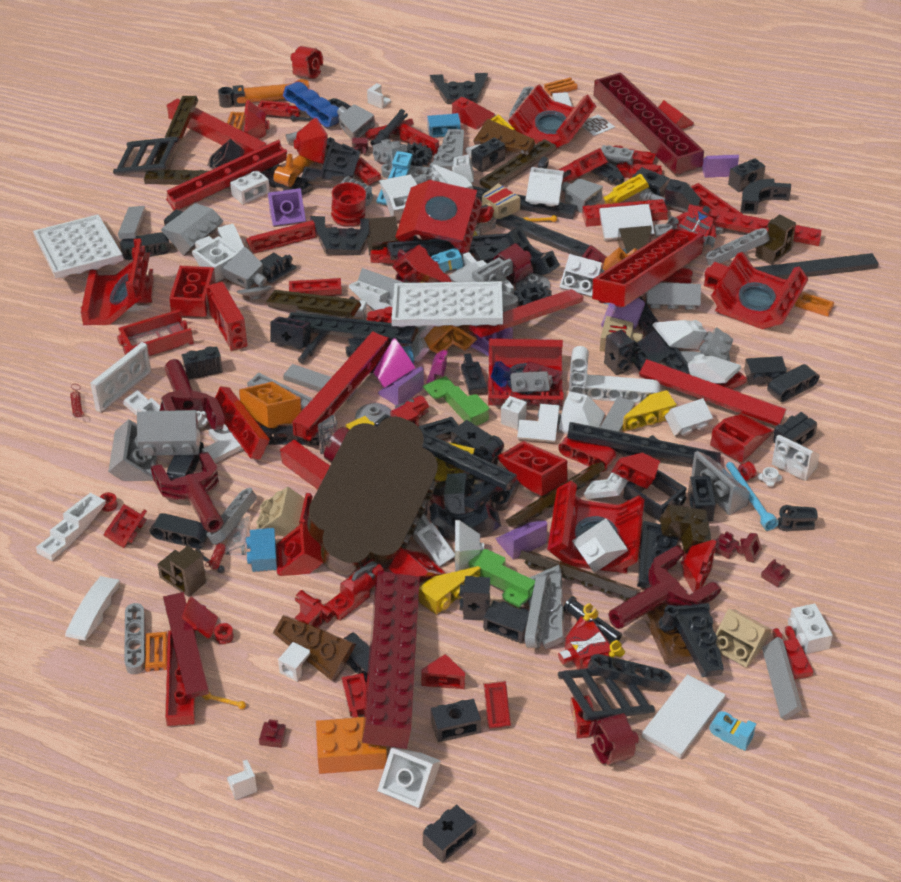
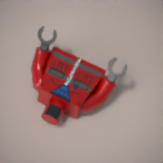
M703 206L701 211L692 209L690 212H684L668 219L666 225H672L673 230L676 228L704 234L703 248L706 244L711 245V248L714 247L717 238L716 226L713 224L714 219L709 216L712 212L709 207Z

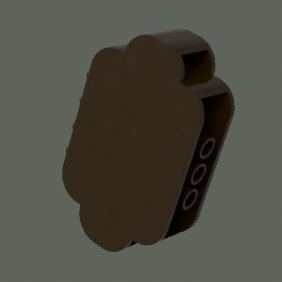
M389 417L383 420L378 427L362 423L353 426L347 432L309 507L308 531L313 539L322 543L321 557L329 569L342 575L351 576L360 566H363L371 559L375 563L380 564L382 568H386L391 565L401 548L407 549L411 535H414L419 519L422 518L426 505L431 500L437 483L434 480L438 468L434 455L427 449L422 448L424 442L423 433L413 422L401 417Z

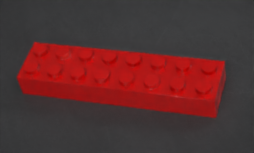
M663 199L582 206V216L586 227L602 226L599 214L600 208L649 204L652 221L667 220L668 211Z
M220 386L215 398L222 409L224 424L250 459L261 460L270 439L231 388Z
M170 630L168 631L166 724L167 726L195 724V698L187 699Z

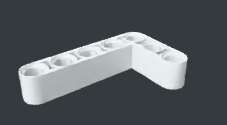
M577 346L572 350L569 391L588 395L592 400L615 402L617 397H622L638 404L650 394L661 392V384L656 380L588 375V349L583 346Z

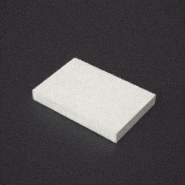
M649 204L600 208L599 210L604 241L617 240L618 228L651 225V237L654 236Z

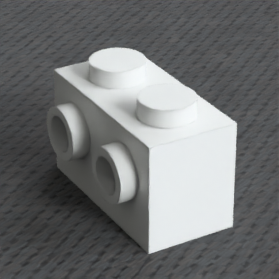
M470 155L455 157L452 172L466 177L470 183L474 182V171Z
M258 170L230 182L232 196L242 205L270 193L269 179Z
M703 398L672 408L665 415L674 436L680 434L685 436L695 429H698V431L703 430L709 426L708 423L713 419Z
M816 604L792 608L790 618H788V626H791L794 630L796 638L805 654L830 649L833 635Z

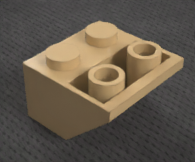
M288 486L282 491H277L273 497L262 502L260 515L256 522V529L274 528L275 536L285 537L299 526L304 497Z
M728 609L716 632V644L721 654L747 668L760 653L762 647H764L772 629L736 609Z

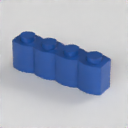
M295 82L285 86L283 97L288 102L294 103L300 110L306 111L310 117L317 118L323 126L331 127L339 123L340 115L337 114L339 108L331 105L327 99L308 89L302 82Z

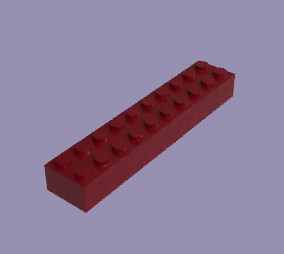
M621 72L594 80L593 96L652 153H655L656 157L675 175L703 166L704 150Z
M378 571L362 731V743L403 749L408 747L412 726L420 578L418 576Z

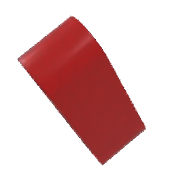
M567 436L558 446V450L563 456L588 467L592 464L603 462L606 469L602 472H605L616 459V453L610 447L568 439Z

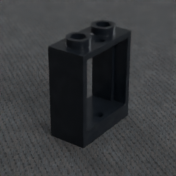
M657 470L651 484L671 497L664 504L660 505L641 493L645 488L631 481H628L624 487L623 498L629 501L637 496H641L644 499L643 511L660 522V518L668 505L682 506L685 503L687 487Z

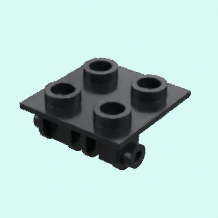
M273 252L260 260L263 264V276L267 278L266 281L272 284L295 270L297 266L292 264V256L284 255L281 257Z
M655 330L639 342L633 340L632 362L639 371H641L646 359L660 363L672 354Z

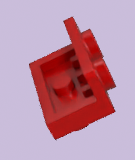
M123 504L103 536L124 548L128 542L132 543L138 534L135 532L136 529H141L147 521L144 517L147 510L143 509L140 514Z

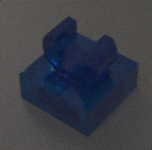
M495 361L491 378L499 387H506L508 380H511V374L514 372H511L510 367H507L502 361Z

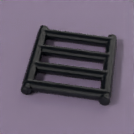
M167 137L127 142V148L117 169H113V173L129 174L167 169L166 163L180 138ZM162 144H168L160 163L153 164ZM154 145L146 164L139 166L147 147ZM134 147H140L131 167H125Z
M615 667L616 670L624 672L622 669ZM588 668L558 672V678L564 680L583 711V719L585 721L600 720L622 713L626 716H635L655 712V707L648 704L635 684L624 682L639 706L631 707L614 680L601 677L621 707L612 709L592 678L597 675L592 674ZM574 678H582L602 710L593 711L573 680Z

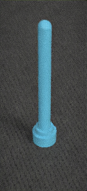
M728 462L726 467L731 475L750 492L749 501L761 516L760 523L766 531L776 528L778 520L775 515L765 510L732 462Z

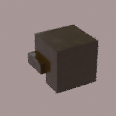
M396 216L369 219V237H367L369 255L371 250H383V247H387V244L390 242H400L395 237L398 230Z

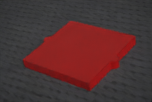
M191 596L187 601L181 618L190 624L194 630L199 631L209 639L214 631L218 616Z

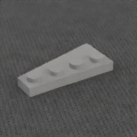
M448 129L442 145L438 148V153L434 156V161L430 164L431 168L435 164L453 171L454 158L463 156L464 130Z
M559 565L529 577L536 580L537 575H549L551 578V593L542 636V643L545 649L565 641L562 572ZM532 597L528 599L529 606H531Z

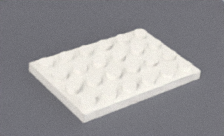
M99 215L33 231L34 237L55 278H65L71 274H81L86 270L99 269L105 265H115L120 261H124L122 253Z
M502 281L394 283L392 326L422 327L434 325L439 327L443 325L478 326L484 324L495 326L503 324Z

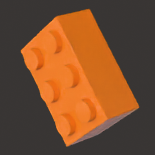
M274 382L239 389L240 402L255 420L267 428H276L281 424H292V421L301 412V398Z
M364 717L316 721L319 774L385 768L387 762L386 746L362 743Z

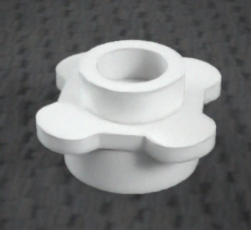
M196 411L198 426L202 428L208 423L206 412Z
M767 467L763 470V473L758 475V479L763 480L767 486H774V483L782 480V476L779 475L777 469Z

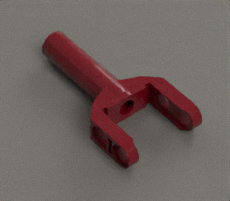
M177 359L169 360L165 364V372L173 392H169L161 397L162 402L160 403L159 411H204L211 428L222 430L224 427V415L218 400L208 394L193 391L181 361Z
M209 452L199 454L202 472L188 474L173 481H170L161 464L151 466L153 480L162 497L174 500L188 499L207 532L214 533L221 529L223 519L208 494L219 483L218 468Z
M677 545L654 558L651 568L648 570L651 586L611 609L608 614L609 620L615 628L622 629L664 603L673 606L709 603L720 594L722 588L716 582H710L688 595L687 590L667 571L677 565V562L685 553Z

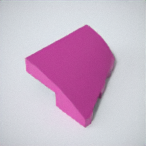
M394 338L373 373L382 388H385L413 370L415 366Z
M442 350L435 355L426 384L435 381L437 375L444 376L448 351Z

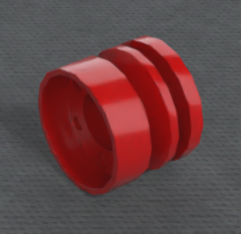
M352 182L336 185L332 190L331 217L333 221L342 226L359 225L360 218H365V189L359 184Z

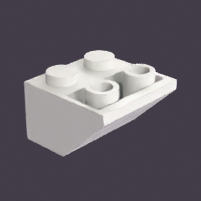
M569 254L560 288L573 289L578 293L592 296L593 278L604 272L602 269L603 263Z
M778 435L772 465L806 481L816 470L820 454Z

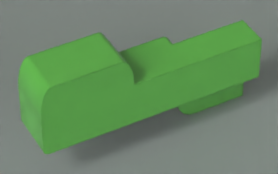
M446 376L423 385V388L432 398H443L464 421L468 420L478 426L489 419V407L476 394L467 396L459 386H455Z
M484 549L469 561V568L479 566L480 577H491L490 584L504 590L502 594L503 600L520 608L532 597L535 580L507 568L505 557Z

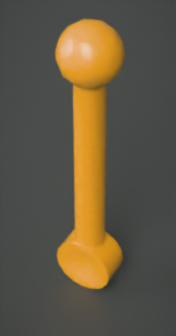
M557 216L531 219L524 217L523 219L531 222L550 220L556 222Z
M210 692L202 696L205 700L213 699L238 706L239 709L246 707L244 701H233L212 695Z

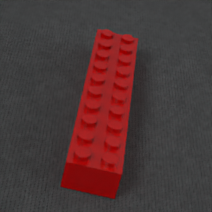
M676 228L674 230L670 229L593 278L592 299L598 300L603 304L611 303L615 304L616 307H625L700 256L703 251L704 234Z

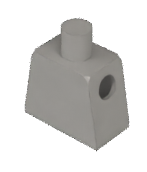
M352 105L348 109L341 106L337 111V114L340 115V127L351 140L352 138L362 137L376 125L374 114L357 105Z
M578 179L572 184L564 182L561 190L565 192V202L577 205V211L582 213V206L596 205L602 200L603 186L583 179Z
M245 246L223 267L224 278L244 288H250L254 283L261 287L267 280L263 276V264Z

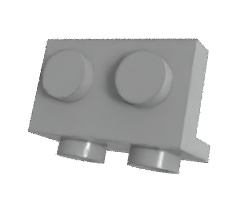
M390 139L382 140L381 143L373 145L374 160L392 164L397 151H407L406 144H401L400 141L391 142Z
M610 145L602 146L601 150L606 160L617 167V164L620 162H627L629 165L633 164L634 150L617 148Z
M497 258L473 271L472 278L477 282H497L512 274V260L507 259L503 261L501 258Z
M716 327L712 332L708 331L703 338L704 343L699 348L700 354L726 360L734 339Z
M547 371L511 374L512 392H542L550 390L553 383L552 375L548 376Z

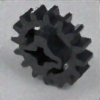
M415 142L412 145L407 143V151L405 152L412 154L411 166L423 167V165L427 166L428 162L431 163V148H427V145L422 146V143L418 145Z
M527 281L526 285L521 283V287H516L514 295L518 297V307L552 296V291L548 290L549 286L543 287L542 282L537 284L536 281L533 283Z

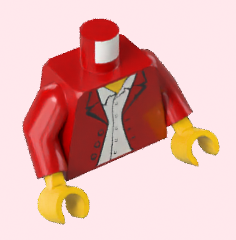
M590 603L584 606L585 616L579 618L566 636L565 650L558 653L559 660L563 665L572 661L577 669L588 668L587 665L593 654H602L614 658L615 656L622 657L625 655V650L621 647L622 643L615 640L609 644L593 621L589 622L590 619H596L599 615L596 608L590 613L593 609V605Z

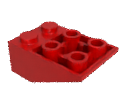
M420 244L405 253L392 266L403 280L410 283L452 282L451 278L439 268V264L428 255L427 250L421 247Z
M738 414L723 419L712 429L710 446L743 463L774 433V430L747 415Z

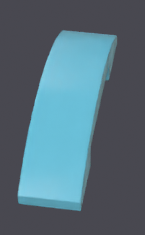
M396 152L392 162L393 168L388 179L408 175L412 161L411 153ZM381 189L376 202L387 205Z

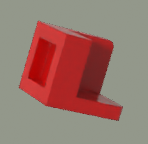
M302 599L299 602L300 613L295 619L319 628L323 624L322 609Z

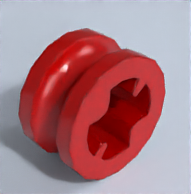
M750 461L738 466V471L745 481L756 477V468Z
M107 492L100 496V498L106 500V504L101 510L111 512L117 508L118 503L114 493Z
M221 623L214 628L216 642L225 645L233 640V628L230 624Z

